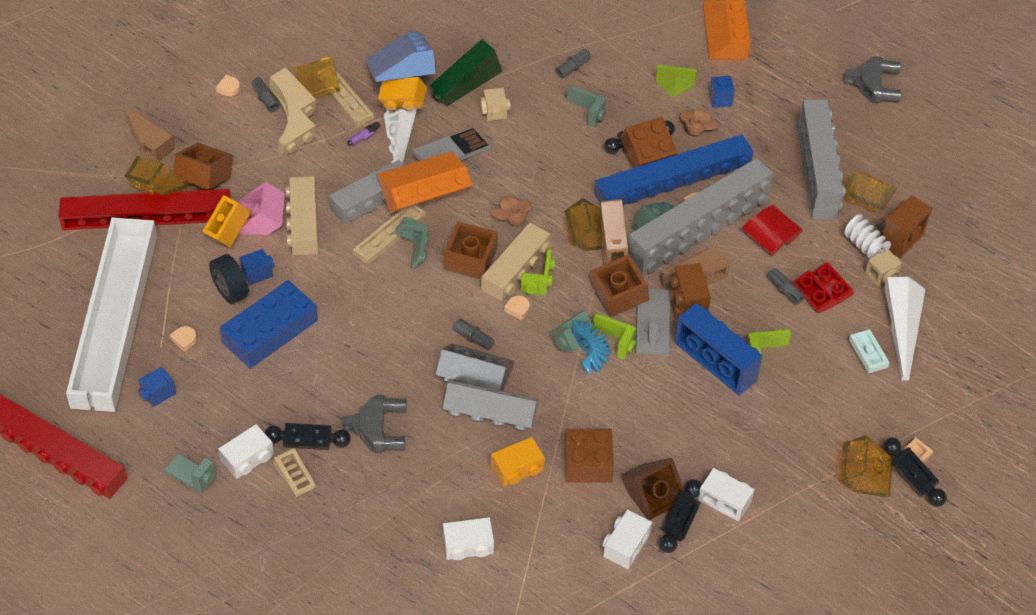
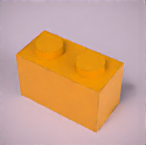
M419 77L382 81L378 100L388 110L422 109L427 86Z
M223 195L202 232L231 248L252 211Z
M533 437L491 454V468L503 487L517 484L522 479L536 476L544 470L545 457Z

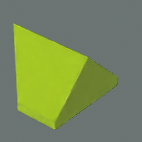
M657 65L655 81L674 98L695 85L697 69Z

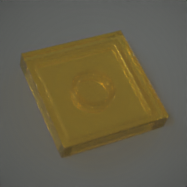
M332 56L294 68L297 80L315 99L340 91Z

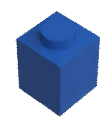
M731 76L711 77L709 97L712 107L732 106L735 89Z
M264 249L239 257L240 267L248 285L273 277L272 268L275 267L271 255H266Z
M163 367L138 379L140 385L139 395L143 401L148 400L152 407L176 394L174 381Z

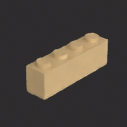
M314 176L289 177L290 186H286V199L290 198V202H286L287 215L290 214V218H287V231H291V234H287V245L292 247L293 255L318 254Z
M529 222L481 277V290L502 302L507 296H511L517 284L521 282L522 273H528L531 268H535L543 254L546 255L548 249H551V234Z

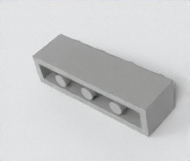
M397 160L330 194V209L343 224L373 211L376 207L386 203L376 174L404 166V164Z
M451 380L447 384L443 409L448 410L450 415L461 416L463 413L470 415V419L483 421V418L491 419L492 423L505 426V423L514 424L515 429L527 430V428L534 426L539 399Z

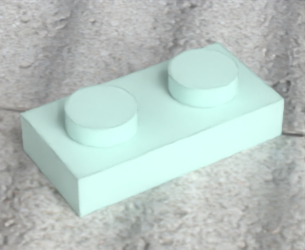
M870 329L850 335L849 341L868 374L889 367L890 362Z

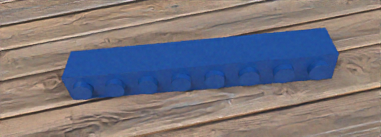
M743 134L597 179L595 180L594 195L599 203L600 201L622 199V205L635 203L647 197H653L666 191H672L685 185H691L695 182L739 169L752 161L754 151Z

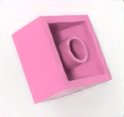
M265 182L241 198L239 203L252 212L239 234L269 235L273 231L278 230L283 224L285 193Z

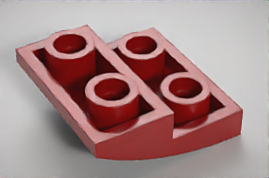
M773 204L759 212L742 227V231L771 256L785 244L789 245L803 231L802 228Z
M828 261L813 272L808 270L793 281V284L805 294V299L818 313L838 305L854 294L853 289Z

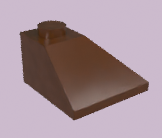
M673 458L641 464L622 474L630 497L648 520L670 510L678 492L681 490L685 491Z

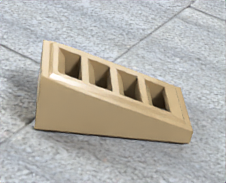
M295 448L274 457L273 464L296 498L317 487ZM290 461L294 463L287 467L284 466V464ZM294 468L298 469V471L289 475L288 471ZM299 475L303 476V478L298 479L294 482L292 480L293 478ZM305 481L307 482V486L297 489V485Z

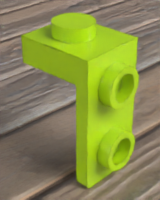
M548 249L544 275L522 273L521 293L531 295L547 294V287H552L553 280L550 270L554 271L555 258H552V250Z
M596 313L593 320L594 330L599 328L598 331L621 339L618 344L617 357L625 360L628 353H632L635 348L636 327Z
M778 329L775 331L748 333L746 343L756 348L762 355L761 348L788 346L791 330Z

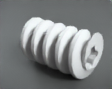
M859 214L848 223L844 234L847 238H850L852 243L856 244L857 248L861 249L863 254H867V257L871 259L875 254L888 250L891 242H885L886 237L883 235L879 237L880 231H874V226H868L869 221L867 219L863 220V215Z

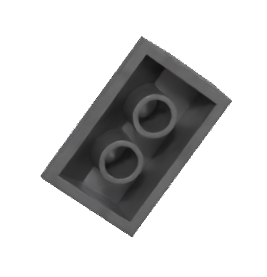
M452 343L441 350L436 375L442 376L441 379L446 382L456 380L503 391L515 361Z

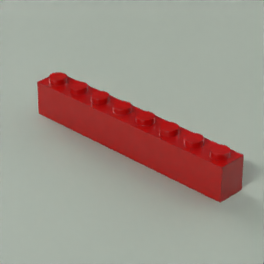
M230 189L61 197L59 220L62 230L109 228L111 218L152 220L155 222V226L207 223L223 195L231 199Z
M0 394V435L4 440L16 443L26 453H33L41 462L53 465L59 473L70 475L75 482L90 487L98 496L103 495L110 499L126 482L127 475L124 466Z

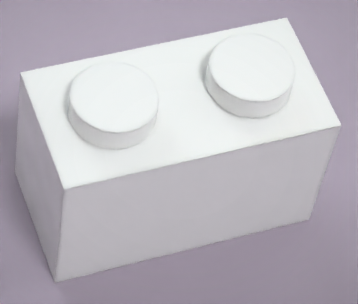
M254 425L218 448L220 461L236 479L242 475H247L254 467L267 462L274 455L272 441L257 425Z
M713 468L700 488L698 500L740 521L752 502L755 489L745 482H740L730 477L726 472Z
M627 510L623 517L619 516L613 527L615 530L612 534H607L602 546L605 547L603 557L629 569L651 534L652 522Z
M490 517L443 523V540L447 560H462L465 557H485L489 554H494V540Z

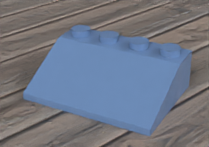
M408 31L406 35H401L366 59V64L376 82L436 74L433 49L423 34L418 31Z

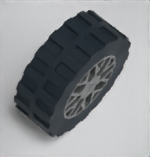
M226 253L210 261L209 270L217 290L226 302L233 304L249 295L246 278L238 263L230 254Z

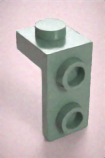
M571 85L569 86L567 101L590 109L588 125L596 127L597 123L604 119L606 98Z
M668 202L643 205L632 227L637 230L674 208V206Z
M404 217L396 227L395 235L414 242L410 267L415 269L426 257L424 248L429 237L427 235L428 225Z
M586 311L579 312L550 332L560 351H574L580 347L573 335V320H576L578 325L580 320H583L584 324L587 321L588 326L592 324Z
M177 454L165 468L166 474L200 493H203L216 477L214 464L207 458L198 465Z

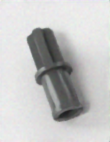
M583 49L573 57L569 56L566 62L555 68L557 75L560 78H564L573 70H578L580 65L591 58L590 52Z
M260 77L253 79L252 85L258 92L259 100L264 102L269 112L276 111L280 104L273 96L271 90L267 88Z
M777 268L772 269L768 273V278L780 289V293H784L795 305L803 301L802 299L805 298V294L793 284L792 279L786 278Z
M461 318L454 324V331L468 338L469 342L474 341L487 350L491 349L495 343L492 337L480 331V327H474Z

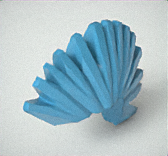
M573 320V335L579 346L587 354L586 359L583 360L581 365L587 374L591 375V367L598 372L599 369L603 368L601 362L607 363L609 361L605 356H610L611 354L608 352L611 351V348L608 347L610 343H605L608 341V338H604L606 336L604 333L595 336L599 328L591 331L593 324L588 326L587 321L584 324L583 320H580L578 325L577 321Z

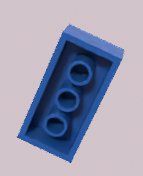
M287 280L220 326L222 343L251 369L317 322V306L293 283Z
M698 303L678 317L675 344L733 392L740 396L757 381L763 355L756 348L746 343L740 335L731 331L724 322L716 319L706 308L701 307Z

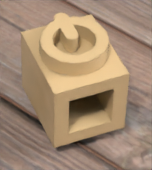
M504 88L484 90V96L480 97L481 114H486L487 121L507 119V110H510V100L505 97Z
M888 249L882 253L875 254L868 260L865 274L880 287L886 283L887 277H900L902 275L900 272L902 263Z

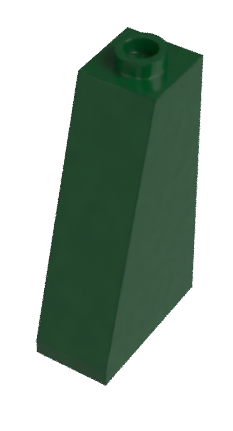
M483 39L477 42L430 84L433 92L431 94L438 103L442 102L444 105L449 106L500 74L502 68L495 49Z

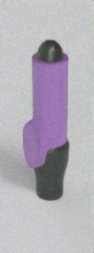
M376 121L349 138L347 144L354 146L363 139H369L375 134L374 132L380 127V124Z

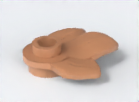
M697 109L694 113L684 110L680 115L681 121L686 123V131L691 135H700L704 130H714L719 126L718 122L710 120L711 113L706 109Z
M510 196L503 197L500 200V207L490 210V214L497 220H508L511 225L518 226L525 222L527 212L531 209V203L528 200L518 202L516 198Z

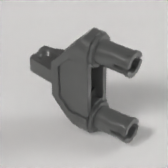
M874 56L863 63L861 69H847L845 83L859 86V92L871 102L879 103L882 100L899 102L901 90L883 88L881 85V73L899 74L901 62L887 61L881 57Z
M376 395L360 408V413L343 416V430L360 434V439L374 453H382L384 450L405 451V436H385L383 434V423L386 412H407V398L392 399L386 398L384 395Z

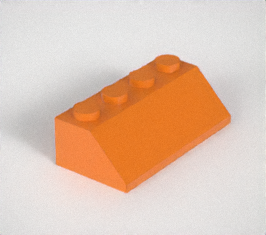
M745 0L704 1L703 10L709 59L748 60L750 36Z
M453 151L376 174L390 214L465 191L473 186L466 166Z

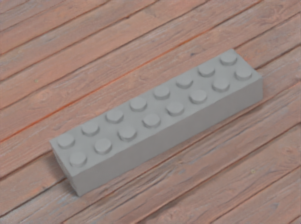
M756 158L630 233L628 238V254L641 275L645 276L648 273H653L664 263H669L679 254L686 253L695 244H700L710 235L717 234L726 225L733 224L744 214L747 215L759 205H764L769 199L773 172Z

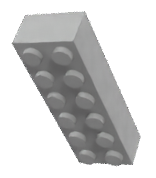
M803 100L797 127L812 219H837L838 211L842 210V198L846 194L845 185H842L843 171L839 169L840 154L836 153L838 142L837 138L833 136L835 134V124L831 123L832 108H829L828 100Z

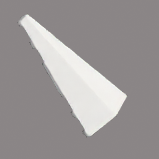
M386 109L384 120L387 137L391 141L389 151L393 154L391 163L397 160L403 163L417 109Z
M887 277L884 289L891 317L890 330L901 380H909L925 288L910 277Z

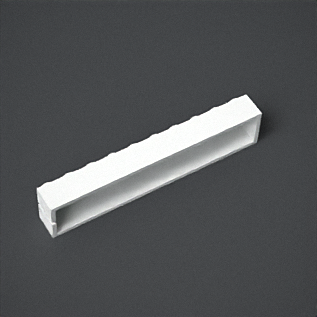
M111 218L66 391L70 409L91 410V407H94L95 411H116L157 240L155 222L152 220Z

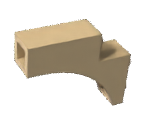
M286 67L270 76L269 89L282 104L287 117L286 129L278 140V153L282 157L288 153H294L304 143L311 142L315 136L316 127L308 118L315 111L316 99Z

